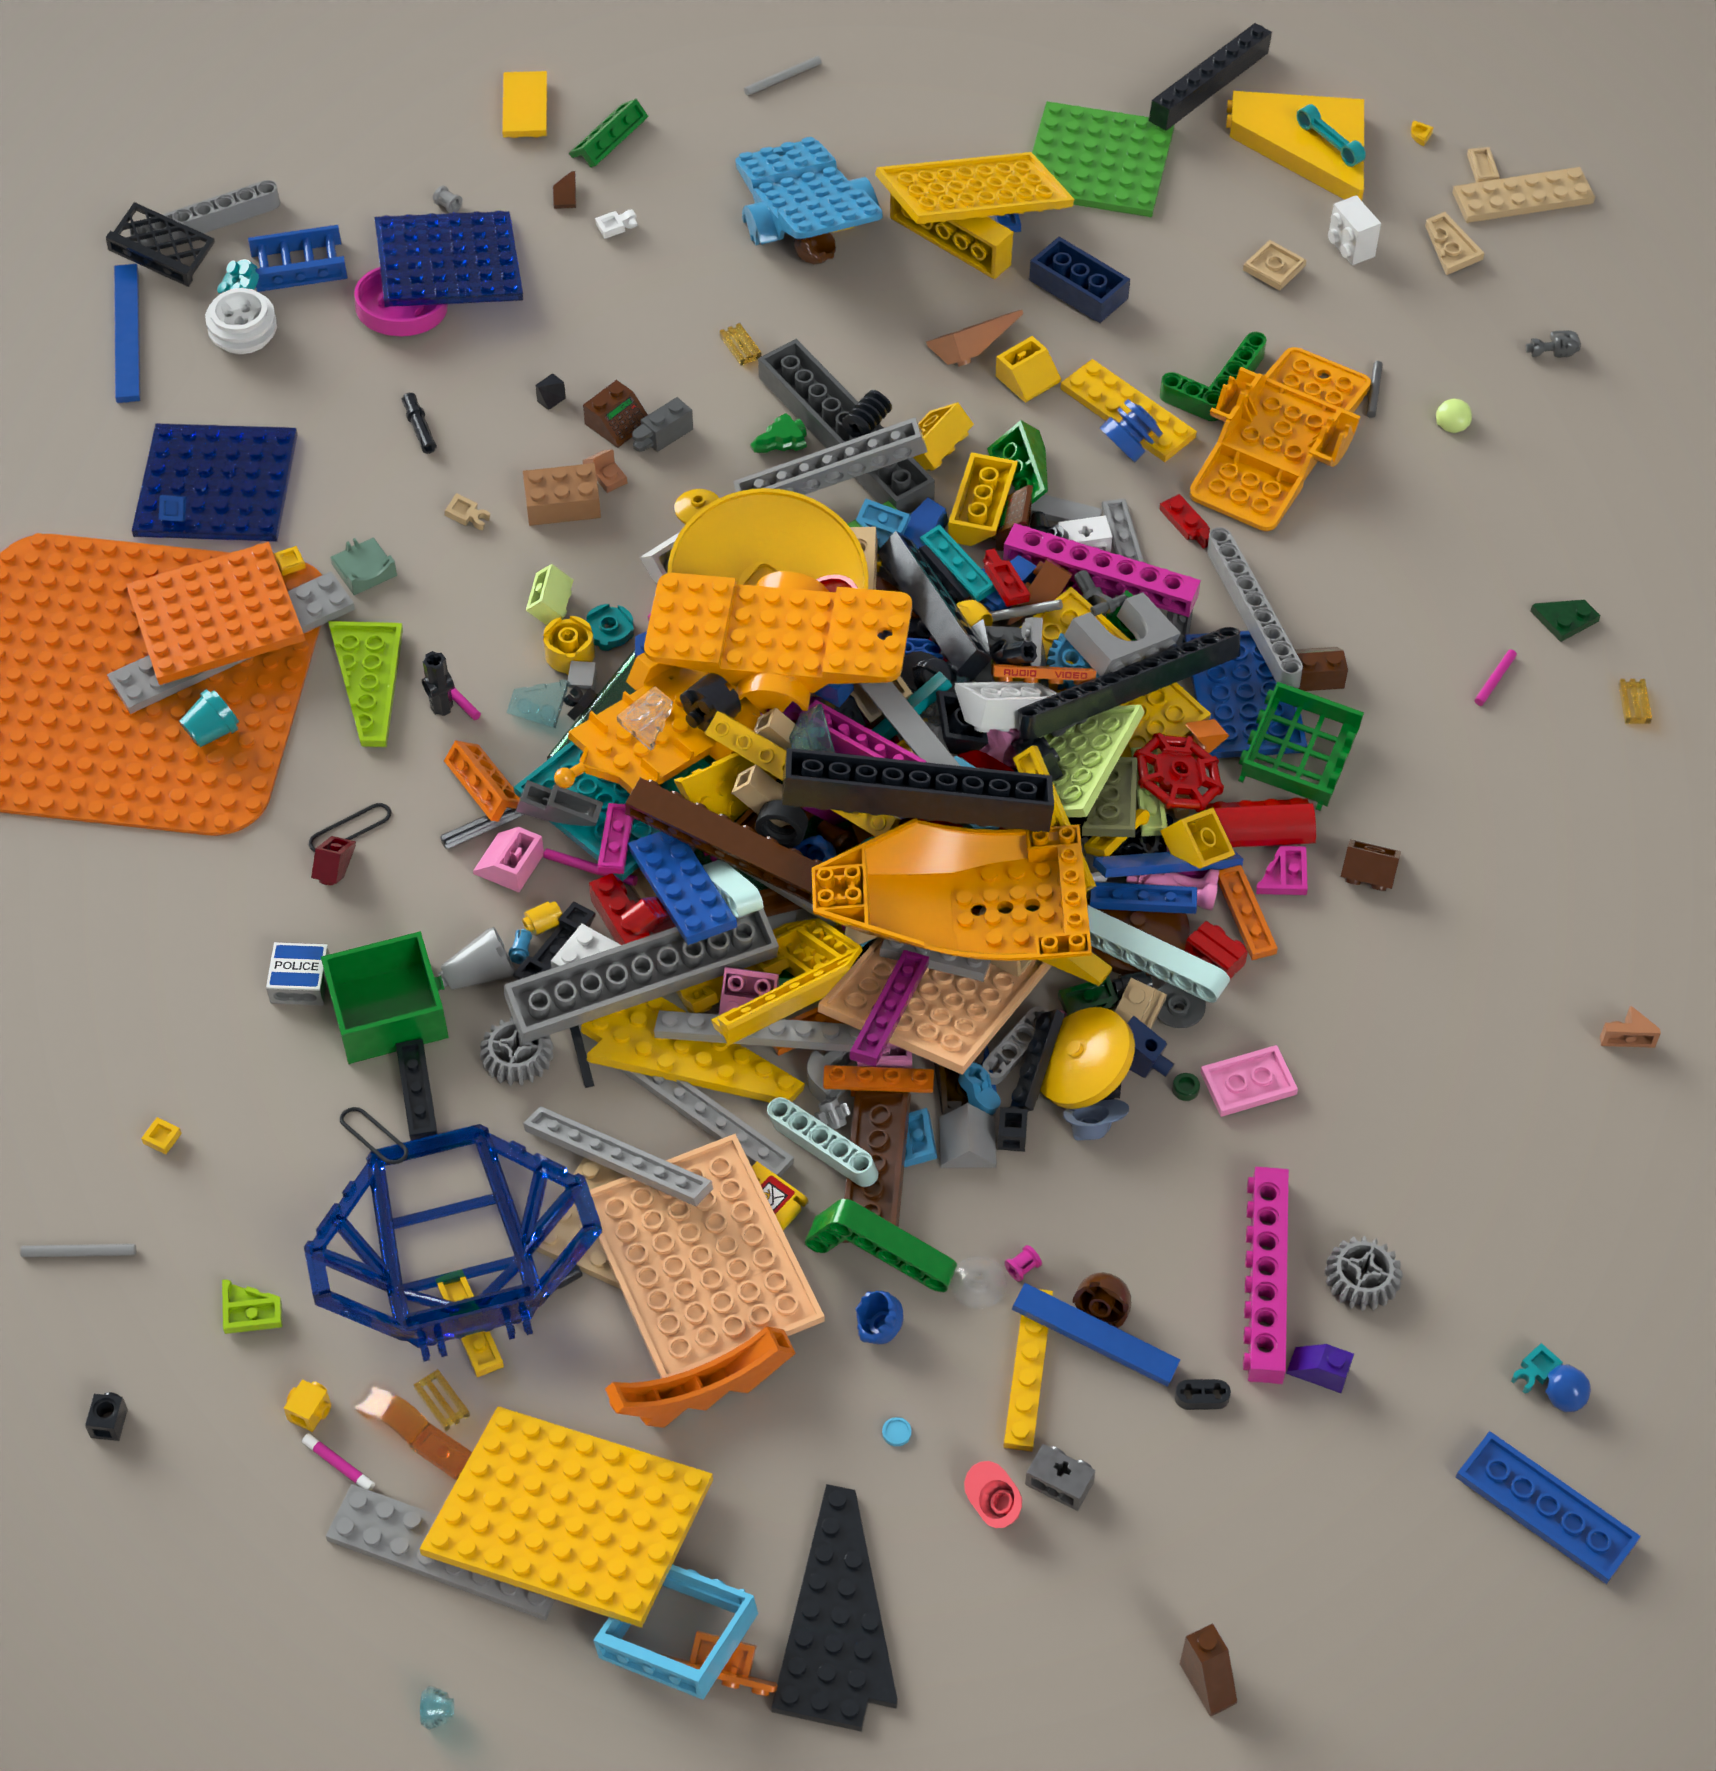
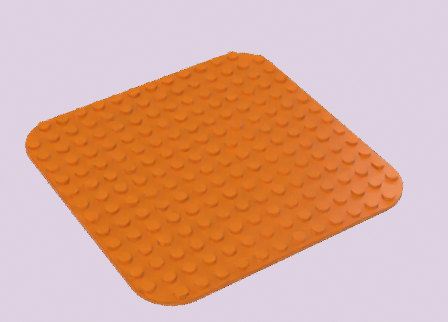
M36 533L14 542L0 553V812L211 836L226 835L248 827L263 814L270 801L321 626L304 633L306 641L254 656L130 714L107 674L149 655L126 584L231 552ZM305 562L306 568L284 576L282 575L287 591L322 576V574L315 567ZM206 689L209 692L214 690L239 720V723L236 724L238 730L233 734L228 733L200 748L188 735L179 720L201 697L200 693Z

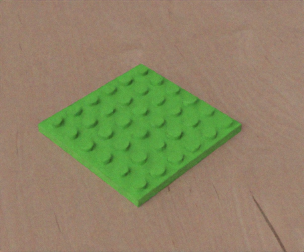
M1046 101L1032 153L1075 199L1073 205L1152 217L1175 124L1165 131L1149 122V117Z

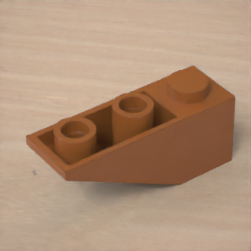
M1048 558L1045 563L1040 561L1033 571V574L1036 575L1032 584L1029 582L1025 584L1031 595L1029 602L1013 605L1011 608L1056 599L1068 583L1072 573ZM1025 616L1010 618L1007 623L1011 625Z

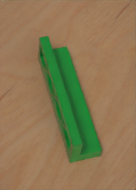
M637 98L625 102L569 152V155L572 158L582 155L592 168L601 162L649 116Z

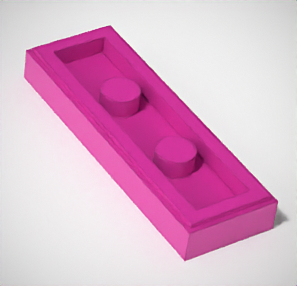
M608 803L597 865L598 872L624 874L629 848L628 843L630 842L634 819L625 814V804Z

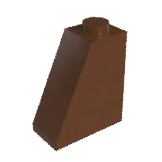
M1212 1623L1186 1636L1180 1666L1210 1717L1237 1704L1229 1650L1214 1624Z

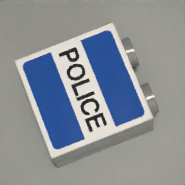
M274 942L266 985L270 1003L324 1005L327 981L321 956L329 955L327 944Z

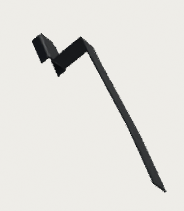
M577 1025L571 1027L570 1031L585 1088L594 1086V1082L587 1061L580 1028Z

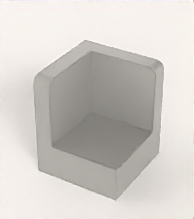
M571 661L567 681L568 687L573 688L577 686L587 690L591 688L595 691L597 684L596 662Z

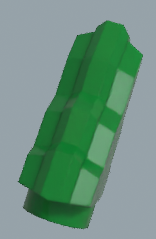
M785 413L775 418L774 423L767 426L766 432L757 436L750 444V447L754 453H767L775 449L783 452L791 449L798 451L807 448L804 439L807 436L805 425L801 419L793 421Z

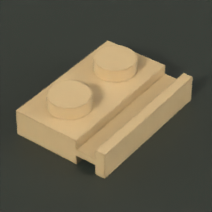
M1131 978L1115 1012L1126 1023L1134 1015L1152 1029L1167 994Z

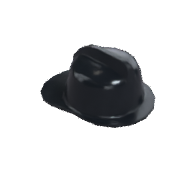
M922 651L911 652L904 657L900 676L906 685L915 691L939 671L952 684V687L947 692H954L955 683H957V675L944 660Z

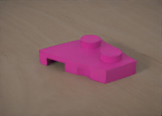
M1280 846L1274 860L1268 865L1261 882H1258L1256 894L1307 895L1306 847Z

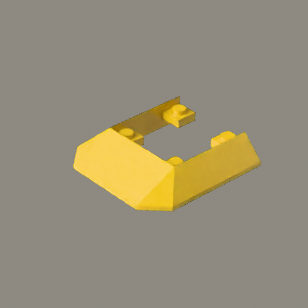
M820 918L789 922L773 929L772 931L779 945L777 957L744 969L779 975L785 969L795 978L737 1008H733L711 1019L714 1029L725 1037L726 1043L729 1046L821 1000L850 970L863 951L861 945ZM724 975L676 992L689 1013L706 1012L712 1008V1005L721 1000Z

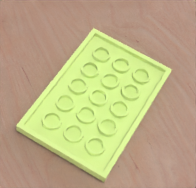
M1142 705L1116 706L1089 717L1082 724H1075L1073 727L1066 729V732L1061 736L1053 737L1051 733L1044 736L1050 747H1053L1060 757V761L1057 763L1064 776L1053 781V784L1067 817L1088 816L1145 713Z

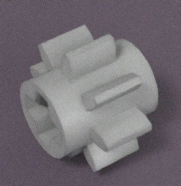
M837 1097L820 1102L818 1104L820 1111L814 1113L816 1119L833 1130L847 1124L845 1116L851 1114L847 1103L839 1102Z

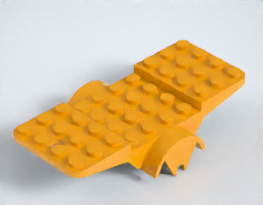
M1298 347L1288 348L1265 375L1240 367L1236 380L1234 377L1229 376L1228 384L1223 385L1216 409L1211 408L1210 410L1212 417L1225 423L1216 445L1191 484L1190 498L1198 504L1259 530H1274L1303 489L1304 481L1316 463L1319 461L1328 466L1335 467L1344 456L1361 417L1354 414V412L1368 393L1371 379L1365 374ZM1323 373H1327L1329 375V377L1325 379L1319 378V376H1321Z
M796 572L768 574L762 577L756 586L736 584V578L667 573L662 575L657 582L644 651L647 658L653 662L720 675L729 684L736 686L735 691L740 700L746 697L762 714H765L767 709L774 708L783 712L792 701L799 705L802 711H808L811 693H815L828 684L888 683L896 680L901 675L911 619L912 599L903 592L837 587L836 592H829L816 579ZM883 630L890 631L893 634L885 640L878 637V634L883 633Z

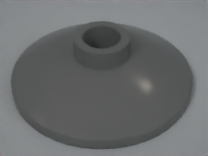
M1169 983L1157 989L1167 994L1157 1016V1019L1163 1024L1173 1028H1188L1197 1024L1203 1018L1206 1010L1205 1000Z

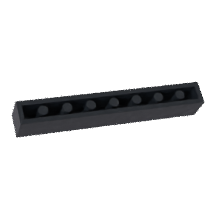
M1256 23L1251 25L1152 99L1149 122L1167 131L1267 55L1272 32Z
M895 531L877 551L882 559L881 565L892 574L891 580L902 589L900 592L906 593L911 597L912 611L920 616L922 619L920 621L921 625L932 634L930 636L931 640L942 649L940 651L941 655L952 664L951 670L959 677L965 676L974 680L993 659L913 540Z

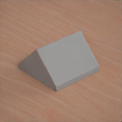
M967 1103L939 1117L941 1168H996L994 1116Z

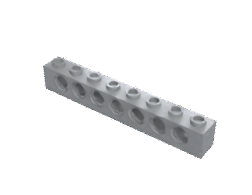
M915 417L733 482L736 492L749 489L771 488L806 495L926 453L928 450Z

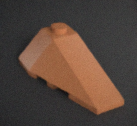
M1018 310L983 323L966 327L963 330L926 342L927 346L948 365L957 363L959 367L971 363L970 358L980 355L1023 315V311Z

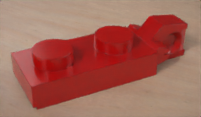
M1180 494L1160 503V511L1186 540L1195 539L1203 549L1208 547L1210 533L1208 524Z
M995 549L986 550L983 559L985 572L1006 606L1029 602L1030 592L1009 560H1001Z

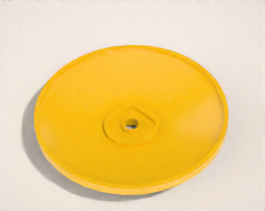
M771 488L738 491L721 497L703 507L685 524L677 536L670 553L667 573L736 578V584L756 586L762 577L775 572H796L814 579L833 574L843 575L853 580L859 589H868L869 579L867 562L861 544L851 528L837 513L819 501L803 494Z

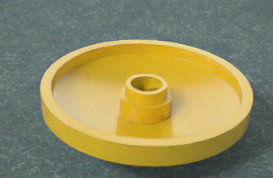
M1102 1007L1082 1009L1065 1017L1040 1091L1055 1105L1067 1109L1088 1107L1106 1098L1120 1085L1132 1064L1135 1040L1130 1026L1116 1012Z

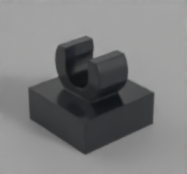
M574 686L569 691L570 694L563 699L566 705L572 707L567 715L575 721L598 694L591 688L583 694L579 687Z

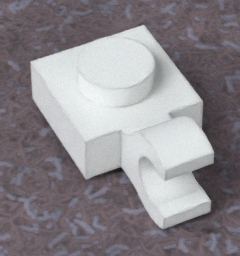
M633 209L627 210L620 215L614 211L595 218L596 225L604 239L625 232V227L632 229L638 226L634 219L636 214Z

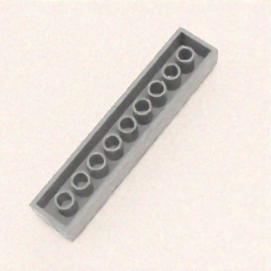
M764 909L740 918L735 917L737 928L688 946L678 929L674 927L505 984L504 996L522 1044L724 975L725 967L744 969L776 958L779 945Z

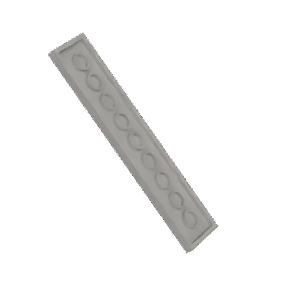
M328 572L288 591L303 633L355 610L354 602L332 572ZM149 655L107 674L127 710L132 714L250 658L162 685L158 684Z

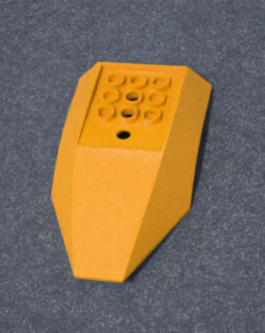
M914 818L812 867L813 913L868 935L948 955L983 960L1017 961L1092 956L1079 825L1050 827L1049 832H1032L1024 829H969L945 826ZM976 905H982L986 908V912L983 915L976 916L971 913V909ZM1030 905H1036L1039 907V909L1036 911L1026 910V908ZM1004 907L1012 909V911L1007 914L999 912V910Z

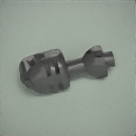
M1568 330L1552 331L1550 334L1552 342H1543L1540 339L1532 338L1531 343L1526 344V353H1531L1532 357L1540 356L1543 352L1553 351L1554 357H1570L1579 351L1581 347L1578 334Z

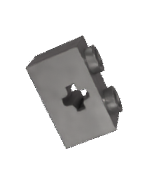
M1042 1444L1026 1473L1025 1485L1078 1511L1094 1483L1096 1470L1092 1469L1091 1465L1083 1460H1074L1066 1456L1057 1447H1048Z

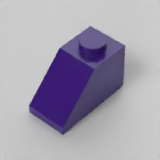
M1329 1344L1295 1347L1286 1374L1342 1393L1354 1353Z

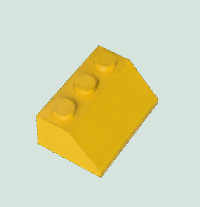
M958 402L929 411L918 423L928 452L913 458L924 470L930 469L933 471L942 464L941 460L945 456L951 454L956 449L955 445L957 442L962 441L969 435L968 431L974 424Z

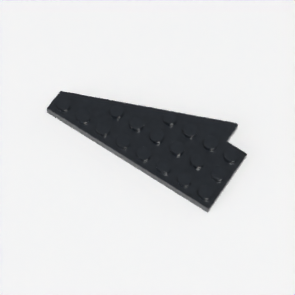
M826 1484L771 1710L777 1714L862 1732L868 1703L897 1709L898 1699L856 1491Z

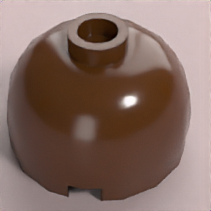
M1101 1272L1092 1274L1081 1282L1073 1297V1303H1075L1077 1309L1119 1328L1124 1324L1130 1312L1131 1294L1127 1285L1119 1277Z

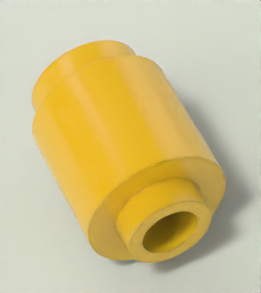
M547 901L524 912L525 918L522 919L526 930L537 936L558 926L562 912L555 901L551 903Z

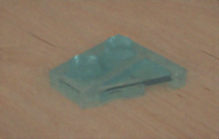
M559 680L560 682L550 684L543 683L528 688H516L513 690L506 713L556 728L564 703L563 699L566 696L570 682Z

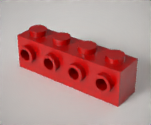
M610 873L589 882L591 902L615 942L624 945L650 936L649 933L651 932L634 934L621 918L623 913L636 904L633 899L629 900L626 896L627 890L621 880L617 881L614 874Z

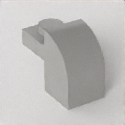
M815 1050L811 1054L807 1063L808 1087L812 1095L820 1102L832 1097L838 1098L846 1091L823 1088L824 1066H846L851 1062L849 1059L850 1052L827 1050L824 1056H822Z

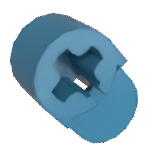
M972 1063L963 1075L959 1074V1084L967 1092L969 1104L993 1116L1000 1106V1096L992 1088L990 1074L981 1065Z

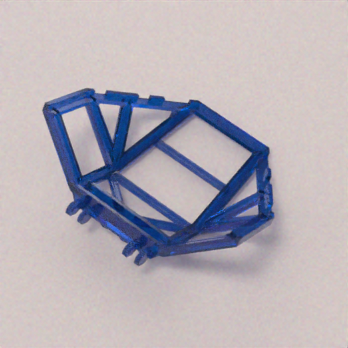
M477 1124L404 1142L403 1144L407 1147L409 1153L404 1161L475 1144L492 1194L393 1218L385 1166L391 1164L385 1163L371 1151L366 1157V1165L355 1181H350L342 1191L343 1198L341 1201L333 1204L316 1228L317 1235L313 1241L308 1240L304 1246L310 1284L316 1306L400 1341H408L421 1349L423 1362L430 1361V1352L427 1346L437 1344L441 1357L448 1356L444 1342L447 1340L460 1339L467 1335L491 1331L502 1326H506L509 1340L515 1339L516 1332L512 1324H519L522 1321L524 1332L527 1335L533 1334L530 1319H532L537 1308L545 1303L601 1235L602 1227L585 1176L579 1173L573 1175L567 1172L565 1166L539 1153L533 1155L527 1152L525 1146L515 1141L507 1142L489 1133L487 1127ZM398 1144L376 1149L389 1160H398L404 1155V1150ZM498 1154L533 1171L522 1223L501 1168ZM549 1179L565 1187V1190L539 1219ZM369 1186L372 1192L381 1258L347 1219ZM575 1203L582 1228L539 1280L532 1255ZM494 1204L497 1205L514 1256L403 1284L395 1229ZM337 1232L362 1262L327 1249L328 1244ZM326 1267L387 1292L392 1316L331 1291ZM504 1270L479 1296L453 1302L419 1292L438 1287L437 1283L440 1282L447 1285L460 1281L461 1277L470 1279ZM519 1272L522 1285L502 1289ZM407 1301L431 1308L410 1313Z

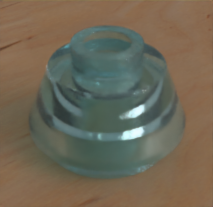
M428 1686L421 1694V1725L431 1730L446 1724L448 1717L454 1716V1698H449L446 1691Z

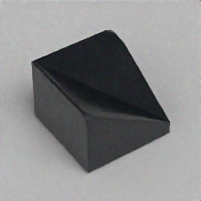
M553 373L535 385L537 402L548 410L566 399L565 384Z

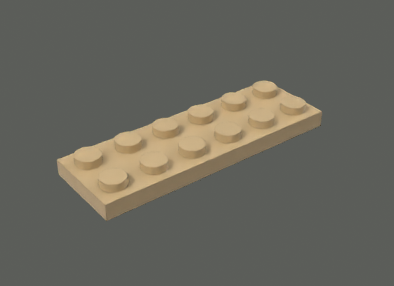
M1581 167L1457 185L1453 187L1452 192L1466 223L1593 204L1595 199Z

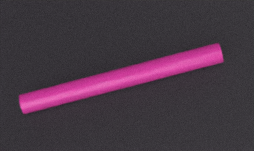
M548 848L543 853V857L551 861L599 876L610 874L598 872V864ZM630 874L622 882L635 886L638 882V877Z

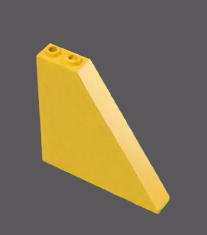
M1233 91L1232 100L1227 102V113H1231V115L1227 114L1226 128H1230V138L1344 200L1357 195L1362 201L1364 192V161L1353 167L1345 164L1341 157V151L1313 128L1304 130L1299 125L1296 113L1308 104H1313L1319 110L1321 119L1347 141L1352 142L1356 140L1364 147V99Z

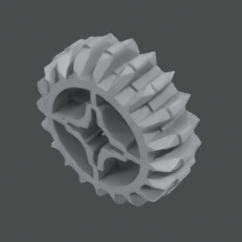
M512 1016L510 1022L507 1023L501 1019L499 1027L491 1025V1032H485L484 1041H481L480 1058L485 1071H489L491 1078L497 1077L500 1084L508 1080L510 1086H512L514 1081H518L522 1086L524 1080L528 1079L533 1083L534 1075L542 1077L543 1070H549V1061L553 1059L554 1049L550 1035L522 1044Z
M1353 1236L1349 1243L1343 1240L1339 1247L1333 1248L1331 1255L1327 1258V1266L1325 1268L1327 1286L1332 1287V1296L1340 1294V1303L1346 1300L1349 1301L1350 1309L1355 1304H1358L1362 1311L1366 1309V1305H1369L1374 1311L1378 1304L1384 1307L1388 1303V1299L1393 1300L1396 1292L1400 1289V1280L1403 1276L1400 1270V1260H1395V1251L1387 1252V1243L1381 1247L1377 1245V1238L1371 1243L1367 1242V1238L1364 1236L1361 1242H1358ZM1367 1267L1366 1274H1364L1363 1279H1360L1361 1273Z

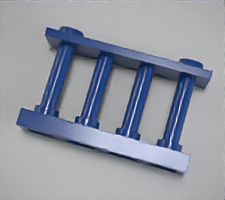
M338 225L248 238L251 256L258 257L260 268L255 270L259 274L256 285L257 292L348 279L344 256L337 257L335 245L342 244ZM326 247L328 258L314 260L313 248ZM303 250L305 262L292 263L290 252ZM281 253L283 265L269 267L267 255Z

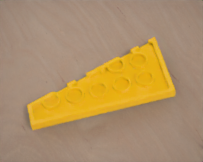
M734 752L712 762L711 766L697 769L691 775L675 779L674 782L685 799L693 803H701L709 811L716 814H724L734 822L748 808L746 804L732 794L739 773L756 764ZM762 769V770L765 771L769 776H771L775 781L778 779L776 776H774V775H772L771 773L767 772L766 770Z

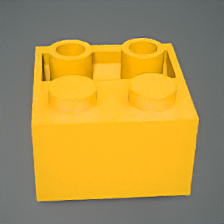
M1033 336L996 356L995 376L1025 403L1061 382V377L1048 349Z

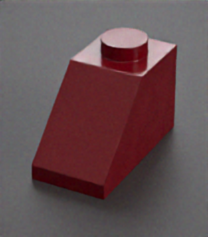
M331 836L315 848L311 878L319 880V883L324 885L337 884L345 876L356 847V841Z

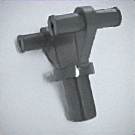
M1086 570L1079 571L1074 575V579L1083 594L1082 597L1092 605L1090 611L1095 617L1099 614L1105 616L1106 613L1110 614L1116 611V608L1122 606L1127 598L1125 594L1113 599L1103 594L1100 587H1095Z

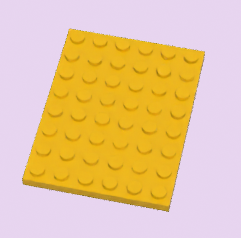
M497 1406L420 1547V1553L422 1556L642 1628L713 1482V1474Z

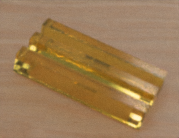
M740 323L736 324V328L728 327L726 332L724 329L719 331L721 339L741 366L761 357V351ZM731 336L733 337V339H734V340L736 341V343L738 344V347L740 348V350L744 352V354L746 355V358L743 357V355L741 354V352L738 350V348L735 346V344L733 343V341L730 339Z
M1620 679L1618 685L1625 724H1650L1652 715L1645 679H1640L1639 682H1636L1635 679H1630L1629 682H1626L1625 679ZM1627 689L1631 690L1635 717L1631 716ZM1637 689H1639L1644 717L1641 715Z
M438 1369L413 1384L414 1389L445 1432L450 1429L452 1424L457 1425L460 1423V1419L463 1417L466 1419L470 1416L468 1409ZM436 1379L459 1410L457 1413H454L433 1384V1380ZM425 1385L434 1395V1397L442 1406V1408L447 1413L449 1418L446 1419L440 1412L438 1407L435 1405L430 1396L424 1390L423 1387Z

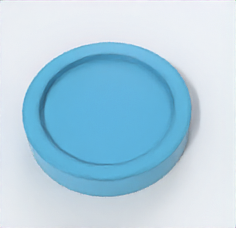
M891 1418L884 1423L882 1436L886 1443L891 1446H903L911 1438V1426L903 1418Z

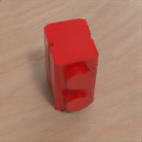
M1205 921L1198 927L1197 931L1195 930L1186 940L1185 952L1219 967L1228 974L1230 979L1246 963L1248 951L1244 944L1239 940H1232L1220 926H1213L1208 921Z

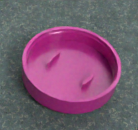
M390 264L378 267L366 273L355 287V309L358 318L365 326L381 334L390 336L421 334L436 327L447 313V288L444 281L435 272L418 265Z

